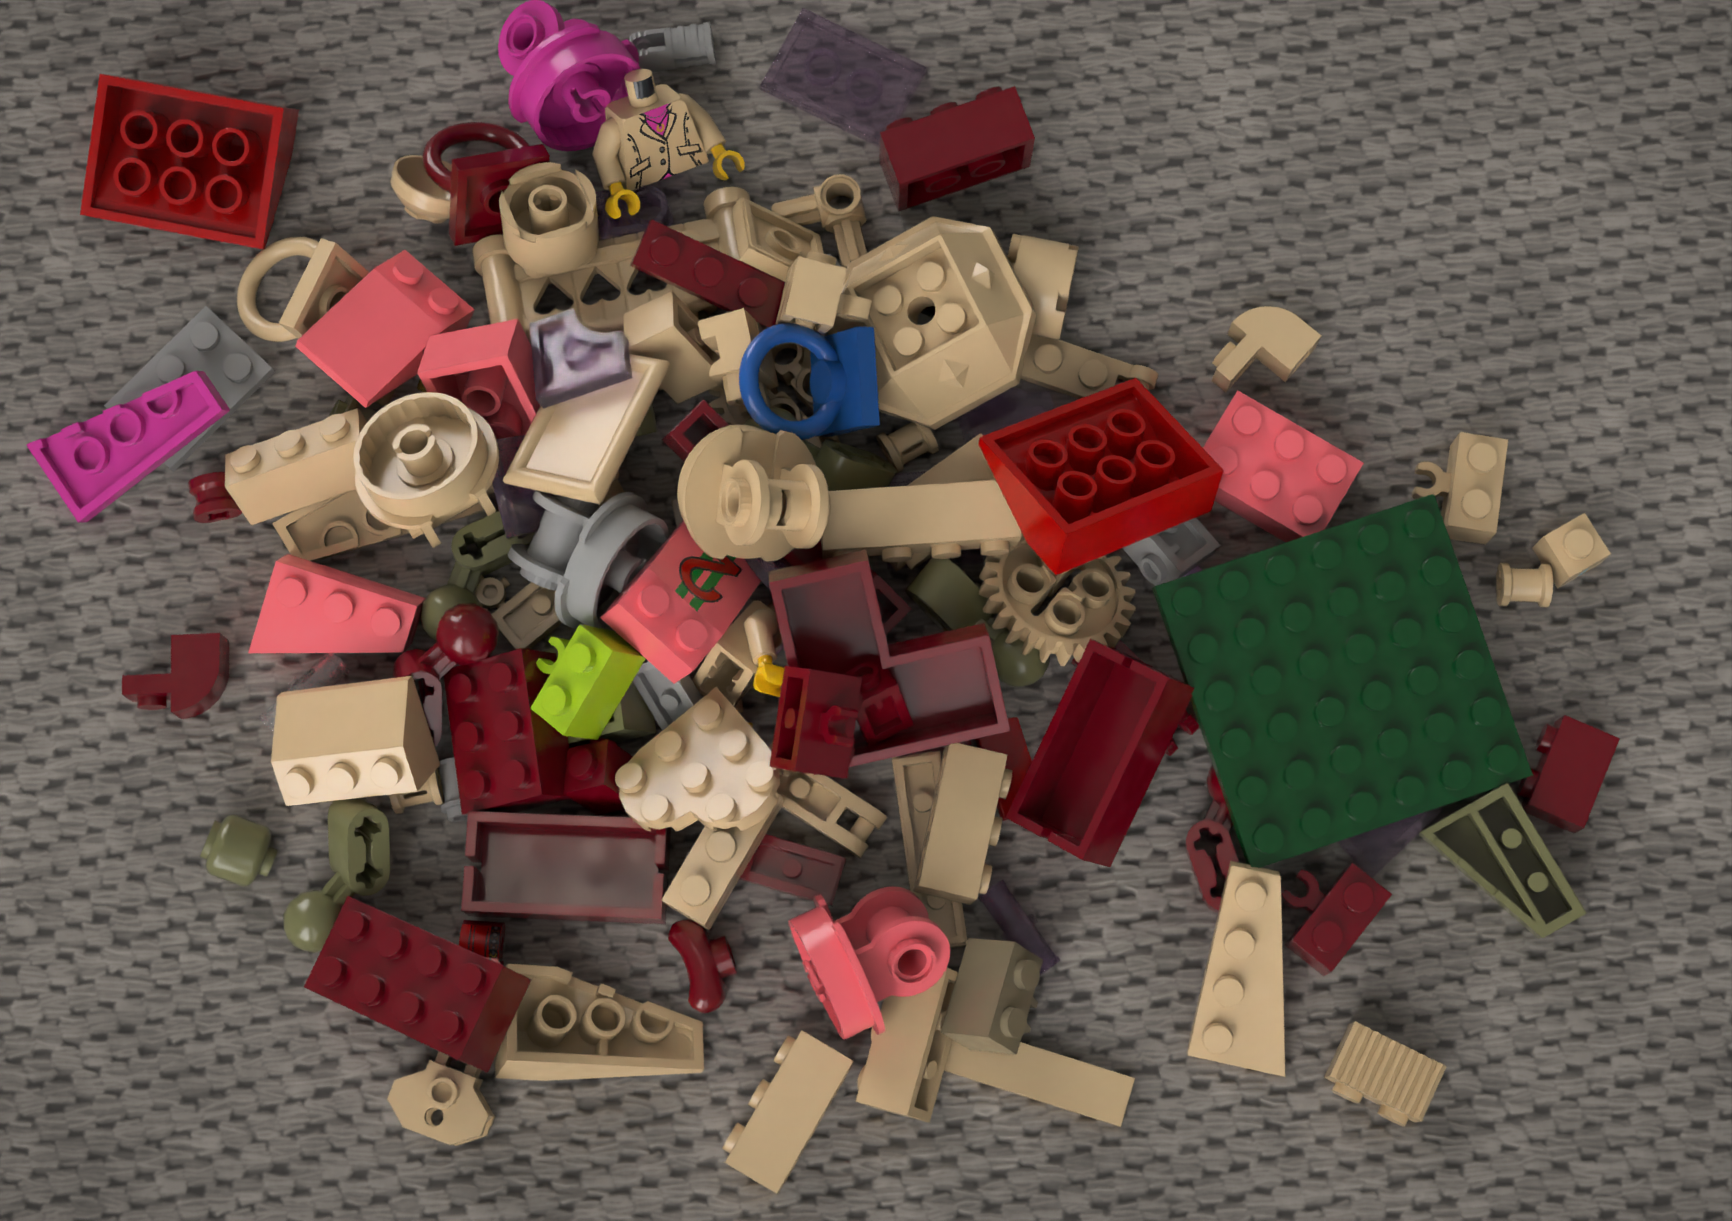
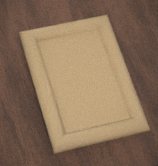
M572 343L504 476L503 482L513 486L602 505L670 367V362Z

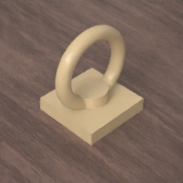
M307 237L285 238L270 244L260 251L245 269L237 292L238 312L247 329L259 338L272 342L299 339L370 272L335 242L322 238L319 242ZM305 256L310 258L279 323L269 322L264 319L258 312L256 305L257 290L264 275L272 266L287 257Z

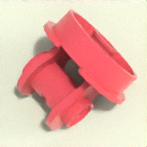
M883 887L870 892L855 905L850 914L835 921L824 897L819 894L813 898L815 908L788 920L793 939L803 961V967L808 972L807 977L843 1040L870 1027H873L877 1035L885 1032L884 1021L877 1002L892 995L908 997L928 990L942 977L950 960V945L944 932L936 923L929 919L926 907L919 897L910 890L901 887Z

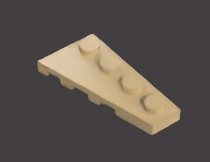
M357 489L297 509L272 523L291 555L312 562L410 534L407 529L389 526L372 516L360 500ZM477 503L446 522L477 514L484 510L480 503Z
M1230 861L1189 1038L1188 1056L1285 1077L1280 871L1262 867L1256 868L1248 864Z

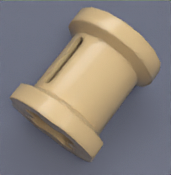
M914 422L903 426L889 435L882 432L876 437L885 457L896 468L897 473L903 471L904 464L926 452L934 454L939 451L937 441L931 429Z
M1500 563L1496 573L1498 606H1508L1509 602L1519 601L1537 602L1540 607L1548 608L1553 594L1551 565L1541 564L1538 569L1511 568L1508 563Z
M439 769L435 770L418 791L389 794L395 814L404 813L405 807L434 802L437 806L445 803Z

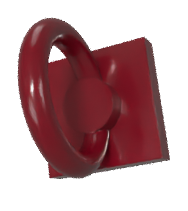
M483 122L455 124L440 130L432 136L424 148L422 161L430 179L440 188L451 193L449 236L455 246L475 243L491 235H503L499 207L501 192L504 193L510 185L509 179L517 171L533 164L549 162L550 155L543 144L530 146L524 138L514 131L499 125ZM466 141H485L507 149L452 159V171H449L443 165L441 159L446 149Z

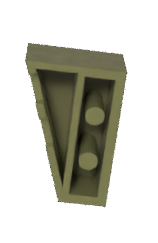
M1508 782L1419 833L1424 840L1537 938H1544L1587 914Z

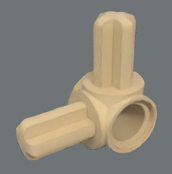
M844 174L833 175L827 178L821 185L813 187L814 194L772 205V212L801 226L821 222L822 228L834 233L842 267L847 268L850 262L867 253L861 228L867 219L861 198V190L853 178ZM837 196H846L853 200L844 209H835L829 205L830 201Z

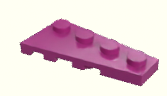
M193 371L145 392L139 398L125 404L115 405L104 410L100 415L84 422H76L61 429V432L47 438L37 439L26 444V446L77 522L83 523L90 521L222 418L230 409L204 371Z

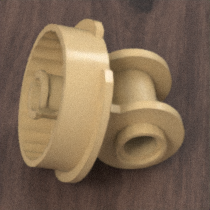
M437 392L407 395L380 409L361 430L355 444L353 456L355 484L363 505L379 521L392 527L407 529L413 539L424 533L431 546L435 548L442 543L433 529L477 503H480L487 516L497 512L488 496L498 490L493 482L499 463L498 442L487 421L460 400Z
M730 425L708 434L692 449L684 462L679 476L677 496L681 516L695 543L710 557L723 559L726 555L743 559L761 557L765 561H776L787 555L794 548L809 549L814 547L821 539L829 521L831 496L829 495L824 474L816 466L808 447L796 434L780 430L777 434L750 425Z

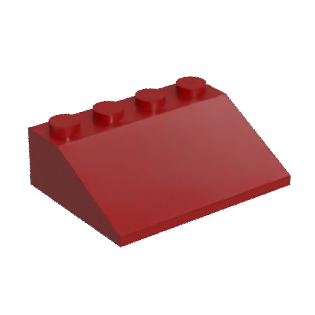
M100 74L80 215L265 249L292 158L299 110L122 76Z
M1137 378L1130 379L981 436L978 443L1026 542L1055 575L1210 512L1224 472L1223 468Z

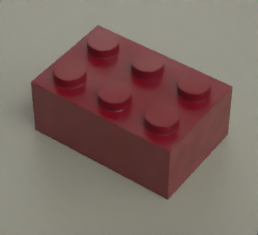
M1015 86L1002 90L1001 87L986 89L977 94L973 101L957 105L956 102H948L934 108L929 116L914 121L910 117L901 118L893 121L886 126L885 131L880 132L879 162L898 212L1030 167L1035 136Z
M521 648L488 657L478 664L453 667L443 676L462 815H468V811L515 813L571 799L563 794L567 749L569 748L568 736H563L531 709L550 675L540 671L536 661L538 658H542L555 663L557 660L556 653Z

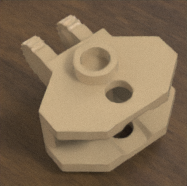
M439 1051L435 1062L429 1060L426 1070L394 1080L387 1100L402 1127L455 1146L488 1136L495 1116L480 1091L483 1079L479 1078L481 1070L468 1064L464 1072L450 1067L453 1057ZM440 1109L443 1113V1120L436 1126L433 1123L432 1117L434 1112Z

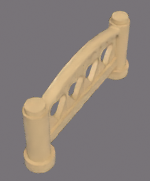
M739 187L717 189L704 200L706 219L667 227L740 261L732 208L740 197L750 200V196L746 190ZM645 231L600 240L596 248V256L591 262L582 264L568 272L547 274L540 278L527 275L523 267L518 265L509 256L504 245L503 235L487 236L479 240L472 250L475 270L483 277L490 324L518 319L528 340L534 338L581 339L624 334L623 314L671 291L676 294L692 313L713 304L668 283L660 291L648 289L641 295L629 293V288L639 271L630 266V263ZM596 274H600L621 292L619 297L612 301L600 299L593 305H587L582 302V298ZM553 283L574 301L572 307L567 310L553 309L550 313L544 315L535 312L548 284Z

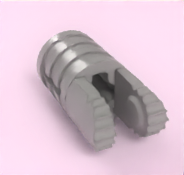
M704 22L699 25L690 24V26L682 25L676 28L666 27L640 31L629 36V41L638 50L639 66L641 69L657 72L674 70L679 67L689 68L694 65L716 64L710 22Z

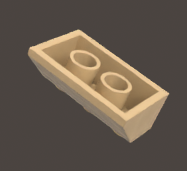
M412 676L281 692L277 696L271 764L286 806L416 792L440 766Z

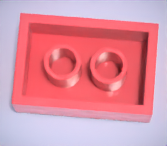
M1238 390L1203 447L1224 470L1215 502L1284 542L1325 530L1364 464L1362 461Z

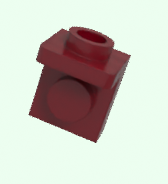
M879 656L842 673L844 675L862 677L860 690L862 705L856 721L868 746L875 745L914 725L897 682L888 668L882 669Z

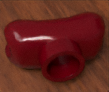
M693 920L677 921L671 926L668 939L681 954L687 969L690 982L688 1002L695 1010L701 1013H710L719 1008L726 998L723 978L738 973L726 936L710 940L706 928Z

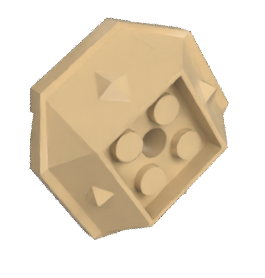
M932 216L849 263L841 294L872 300L868 319L864 323H859L836 316L834 326L828 331V334H834L856 326L874 327L879 412L936 430L1020 383L1024 367L1023 360L1031 339L1037 314L995 232L990 227ZM935 306L933 319L927 324L918 325L917 319L920 312L926 307Z

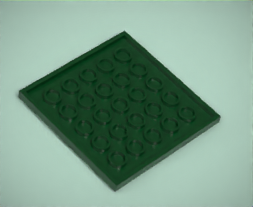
M1434 494L1152 588L1184 683L1195 688L1190 700L1246 863L1251 867L1261 868L1500 787L1507 782L1509 784L1533 775Z

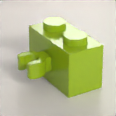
M579 624L570 640L550 637L548 642L555 646L558 651V658L555 663L542 658H538L536 661L540 671L550 675L531 709L563 736L598 740L645 658L615 631Z

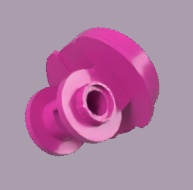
M530 0L519 5L505 21L499 37L498 52L501 64L509 74L514 76L508 95L509 109L512 116L520 123L528 122L542 143L559 151H578L595 146L601 124L606 121V106L615 100L628 96L624 77L633 70L641 69L639 66L638 50L628 39L621 41L612 33L600 30L596 24L581 19H570L563 22L559 11L554 6L541 0Z

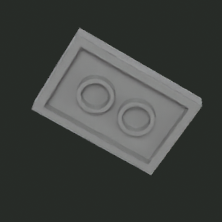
M207 306L104 405L109 409L118 404H125L141 397L145 392L193 371H204L230 411L164 462L173 472L275 373L274 369Z

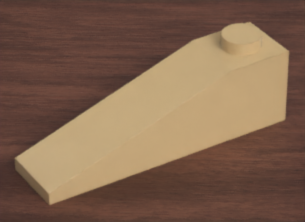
M506 965L507 968L532 980L496 1054L495 1078L548 1081L703 1072L702 1021L649 1001L641 1003L615 993V988L602 983L596 986L572 976L573 972L557 966Z

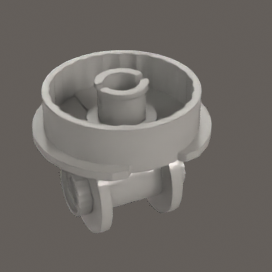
M535 490L532 496L533 500L545 508L540 520V526L538 531L535 532L530 546L518 543L511 545L508 552L509 559L521 567L520 574L524 578L543 588L556 591L555 611L562 623L572 628H577L581 624L613 630L600 617L669 537L667 524L664 520L649 513L645 500L632 492L620 493L598 508L599 504Z

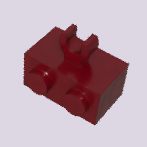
M785 666L769 767L847 779L849 765L853 760L855 751V739L853 736L856 718H858L862 705V694L860 691L862 677Z
M1353 863L1341 872L1325 894L1319 891V884L1315 876L1302 869L1295 876L1306 885V895L1298 898L1286 889L1281 893V900L1287 906L1294 909L1304 908L1309 912L1285 946L1322 976L1331 973L1392 896L1388 890Z

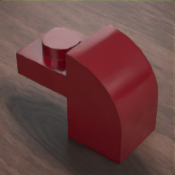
M221 633L171 635V673L122 675V695L132 702H137V708L144 710L167 708V701L171 700V713L180 719L191 718L204 713L220 699L228 683L229 640Z

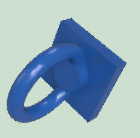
M782 323L771 326L759 333L746 348L739 369L741 397L752 419L765 431L777 434L780 430L796 434L801 440L812 437H833L880 425L874 327L856 326L822 336L817 331L801 325ZM796 343L810 350V389L813 397L814 415L801 421L786 420L775 414L767 406L760 391L759 370L765 355L779 344Z

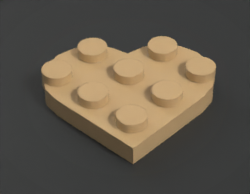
M715 687L639 749L627 764L621 766L615 775V782L619 787V798L626 813L646 831H651V828L664 829L672 827L675 831H680L696 821L701 822L716 831V827L727 829L735 826L742 831L764 820L777 805L779 799L775 796V793L780 784V775L783 776V770L769 767L771 749L722 692Z

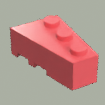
M286 554L275 562L248 653H403L412 644L420 620L421 607L426 598Z

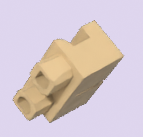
M742 308L697 322L701 340L720 357L711 366L709 377L725 391L727 403L731 407L738 406L740 415L744 418H749L750 414L743 403L740 393L739 369L746 348L765 329ZM772 350L765 355L759 370V387L768 407H771L768 389L779 386Z

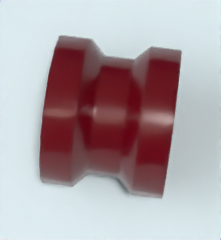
M225 472L207 473L189 480V493L195 496L197 504L193 509L196 522L212 523L238 517L242 514V511L225 488Z

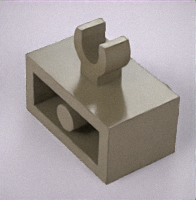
M968 938L941 1033L970 1050L1017 1055L1023 1033H1030L1031 1027L1027 1024L1029 1009L1037 1008L1038 1002L1033 995L1039 982L1043 959L1015 941Z

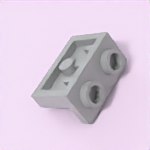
M1193 518L1123 547V549L1138 565L1143 576L1157 586L1183 577L1211 557L1221 545L1197 518Z

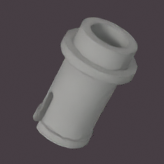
M454 757L441 760L440 766L437 768L439 769L445 802L441 805V812L447 814V819L450 822L465 821L468 815H462Z

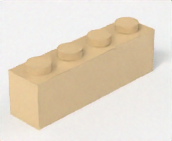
M996 480L829 491L831 511L829 521L821 537L822 559L866 549L867 556L882 555L884 562L908 561L912 559V553L931 552L934 559H949L961 556V550L980 549L981 555L994 556L1007 554L1010 552L1011 546H1017L1021 539V530Z

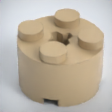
M557 163L533 164L517 171L509 179L510 185L504 193L501 192L499 207L505 248L509 256L518 265L523 267L524 272L531 277L540 278L547 274L568 272L582 264L591 262L596 256V248L599 241L596 193L591 181L576 169V174L561 170V164Z
M1013 234L1008 259L1037 314L1032 335L1060 340L1079 246L1028 235Z

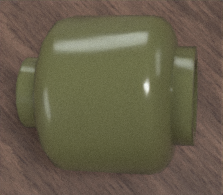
M231 814L224 818L222 823L214 820L200 857L206 859L205 865L209 874L246 887L254 882L258 874L265 877L268 876L278 849L269 846L272 837L269 828Z

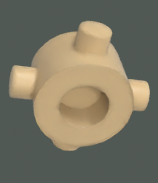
M481 575L475 591L481 607L499 609L505 604V588L510 585L505 577L499 581L496 578H484Z

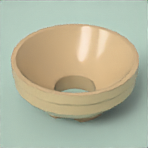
M410 155L399 158L394 164L390 182L395 194L405 206L404 210L416 219H424L432 223H443L449 219L451 193L443 190L430 179L424 169L422 156ZM442 160L443 165L449 171H452V164Z

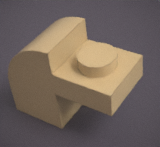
M1264 306L1248 310L1232 322L1227 335L1235 340L1238 345L1236 346L1230 341L1213 360L1212 364L1217 369L1215 370L1212 382L1224 392H1227L1255 359H1258L1286 382L1314 351L1322 335L1300 317L1283 308Z

